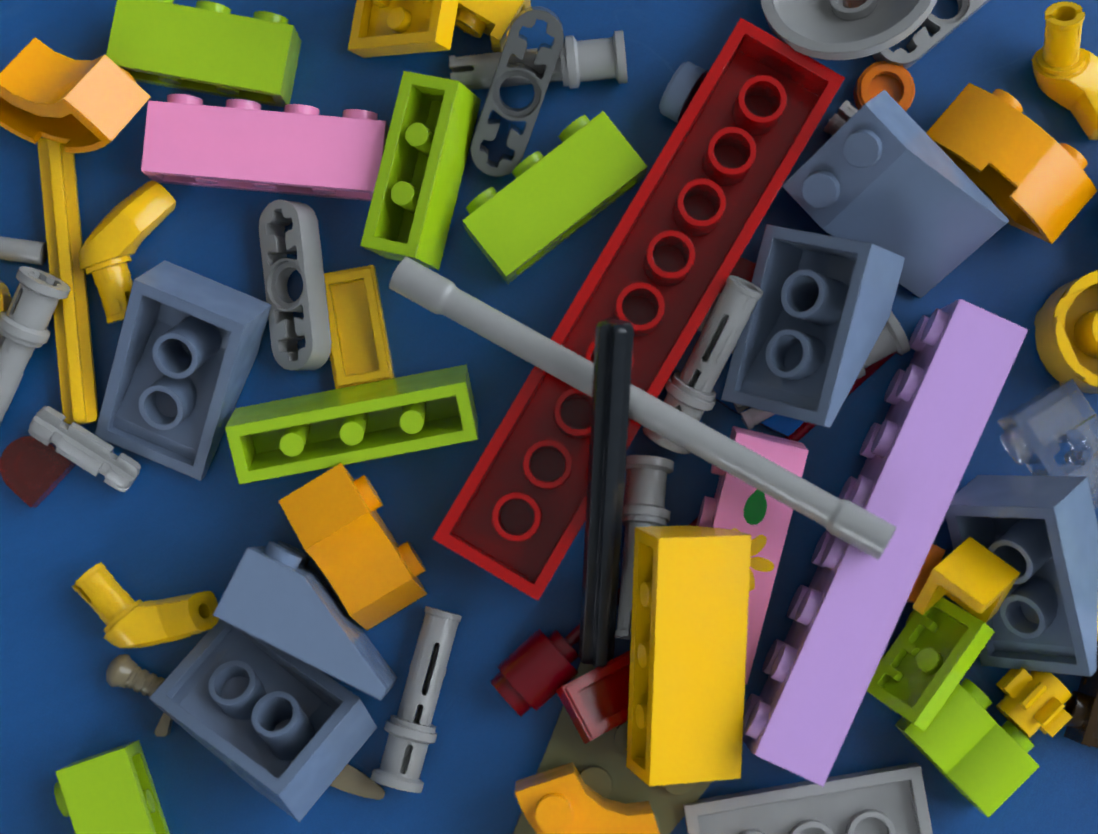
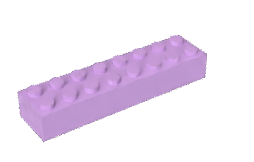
M958 299L941 309L936 308L930 318L923 315L919 320L909 341L910 348L916 351L906 371L898 369L886 391L884 401L890 403L891 406L882 425L875 422L871 426L862 444L860 455L867 457L861 473L858 479L852 476L848 478L838 497L839 499L849 500L896 526V530L878 560L830 534L827 530L822 534L811 559V563L818 565V568L808 588L800 585L790 603L787 617L794 621L784 642L776 639L764 661L762 672L769 674L763 690L760 696L752 693L744 705L743 742L754 755L822 787L824 786L1028 329L962 299Z

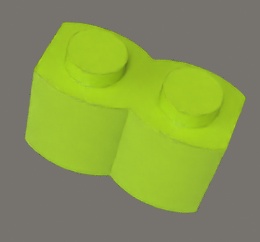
M965 678L954 689L925 732L904 717L895 726L979 812L989 818L1040 766L1028 754L1034 747L1030 739L1009 720L1000 726L986 711L992 704V701L971 680Z

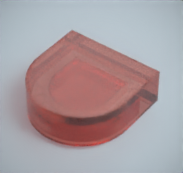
M24 436L11 442L3 451L0 459V473L5 484L29 507H37L76 464L55 451L57 447L53 443L46 446L32 436Z

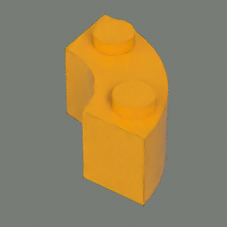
M34 37L0 72V126L34 144L41 137L66 144L64 146L65 152L87 153L96 151L109 144L151 96L136 83L129 72L118 67L107 55L104 54L92 61L74 60L55 52Z
M968 83L926 133L986 196L993 200V204L1009 219L1008 224L1053 244L1097 192L1093 182L1084 171L1088 165L1087 160L1072 146L1066 143H1058L1044 129L1024 115L1021 104L1008 92L1002 89H995L990 93Z
M340 463L279 500L304 550L326 576L349 616L366 631L427 595L417 577L426 571L423 563L409 541L398 545L376 511V509L383 506V503L365 475L355 480L343 464Z
M573 762L517 780L515 783L514 793L520 808L537 834H660L649 801L625 804L602 797L584 783Z

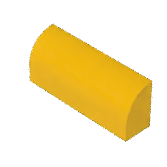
M703 526L635 527L626 767L648 786L741 779L751 558L750 534Z

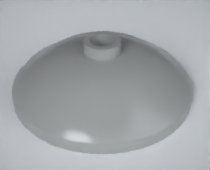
M761 0V5L772 32L779 40L790 45L795 51L824 60H850L879 53L907 38L926 20L936 5L937 0Z

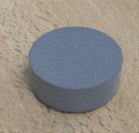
M690 61L682 63L664 91L659 105L660 113L679 123L708 73L707 70Z

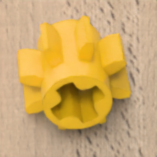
M1023 667L1020 669H1010L995 684L1005 694L1004 698L996 705V708L1029 739L1038 730L1053 738L1072 719V716L1064 709V704L1072 697V694L1052 673L1030 671L1028 673Z

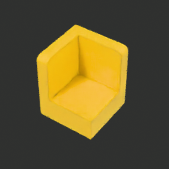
M968 537L933 568L912 608L921 615H924L946 595L967 612L987 623L999 610L1020 572L972 537Z

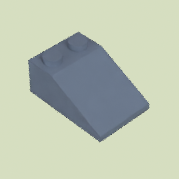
M885 90L864 104L782 185L811 218L831 236L872 243L904 257L905 260L899 284L920 299L1009 221Z
M766 224L751 282L762 289L764 293L755 305L734 348L721 400L830 428L890 317L905 258L872 243Z
M166 260L134 279L95 435L107 442L201 481L207 474L225 432V426L234 411L257 357L272 304Z
M977 475L954 495L945 515L953 550L968 537H972L1020 572L999 610L986 623L995 633L979 654L981 666L1020 669L1023 667L1025 670L1091 677L1096 672L1098 523L1088 477Z
M278 541L277 544L269 542L266 546L247 548L213 616L381 701L392 689L398 677L359 624L349 616L340 598L323 575L307 565L310 556L304 551L282 541Z
M221 619L206 633L149 697L159 709L242 779L298 822L303 819L377 729L362 700L318 668Z

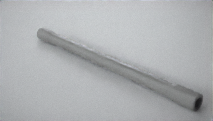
M405 257L398 264L389 283L391 290L434 314H441L592 397L593 362L460 290L449 279L411 258ZM631 384L630 419L821 524L830 534L878 560L896 530V526L849 500L833 496Z

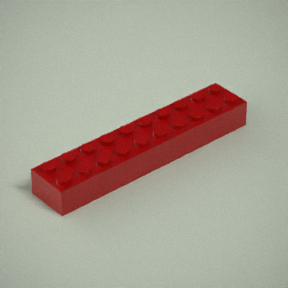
M740 18L552 335L551 340L594 363L597 324L605 319H619L631 322L634 328L631 384L658 398L845 77L809 56L795 51L790 45ZM534 366L432 539L538 601L586 520L592 397ZM630 418L628 420L627 449L641 427V424Z

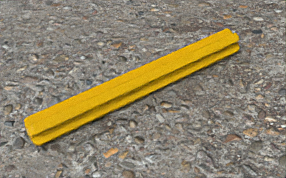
M43 137L39 139L37 147L49 274L61 279L70 287L68 297L59 300L53 313L62 414L66 416L64 422L71 425L73 422L79 425L89 424L98 420L99 412L85 270H80L79 250L83 246L75 156L74 153L65 152L64 146L66 144Z

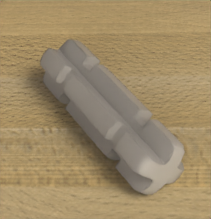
M44 406L37 412L29 425L28 432L30 436L46 446L53 443L57 447L55 450L57 453L95 477L99 473L105 476L103 482L117 491L125 492L131 487L140 473L141 466L139 462L123 452L119 456L113 453L115 447L75 422L71 425L64 422L66 416L50 406Z

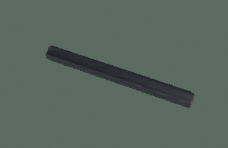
M605 319L599 322L595 332L578 653L579 659L583 664H592L595 667L606 666L607 662L614 658L634 338L632 323L619 319Z

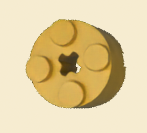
M1098 270L1066 283L1053 292L1035 315L1034 321L1037 351L1047 371L1069 391L1098 394Z

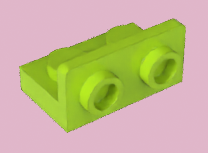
M944 597L924 615H921L914 609L908 616L904 629L887 653L882 655L867 688V692L925 732L995 631L985 622Z

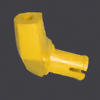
M1067 1L1057 2L1050 5L1045 11L1044 44L1031 59L1033 73L1038 87L1049 98L1071 111L1088 139L1098 140V57L1090 51L1080 48L1085 12H1082L1083 8L1076 3Z
M153 180L146 182L117 204L94 228L79 250L80 270H85L86 275L92 274L107 317V324L124 320L133 285L127 263L132 261L130 256L136 253L143 240L176 207V200L161 184Z
M102 562L86 571L72 585L75 592H78L105 623L106 627L103 631L106 634L103 638L118 648H142L174 642L210 630L219 621V618L213 616L218 602L212 591L144 602L141 599L134 601L127 591L114 579Z

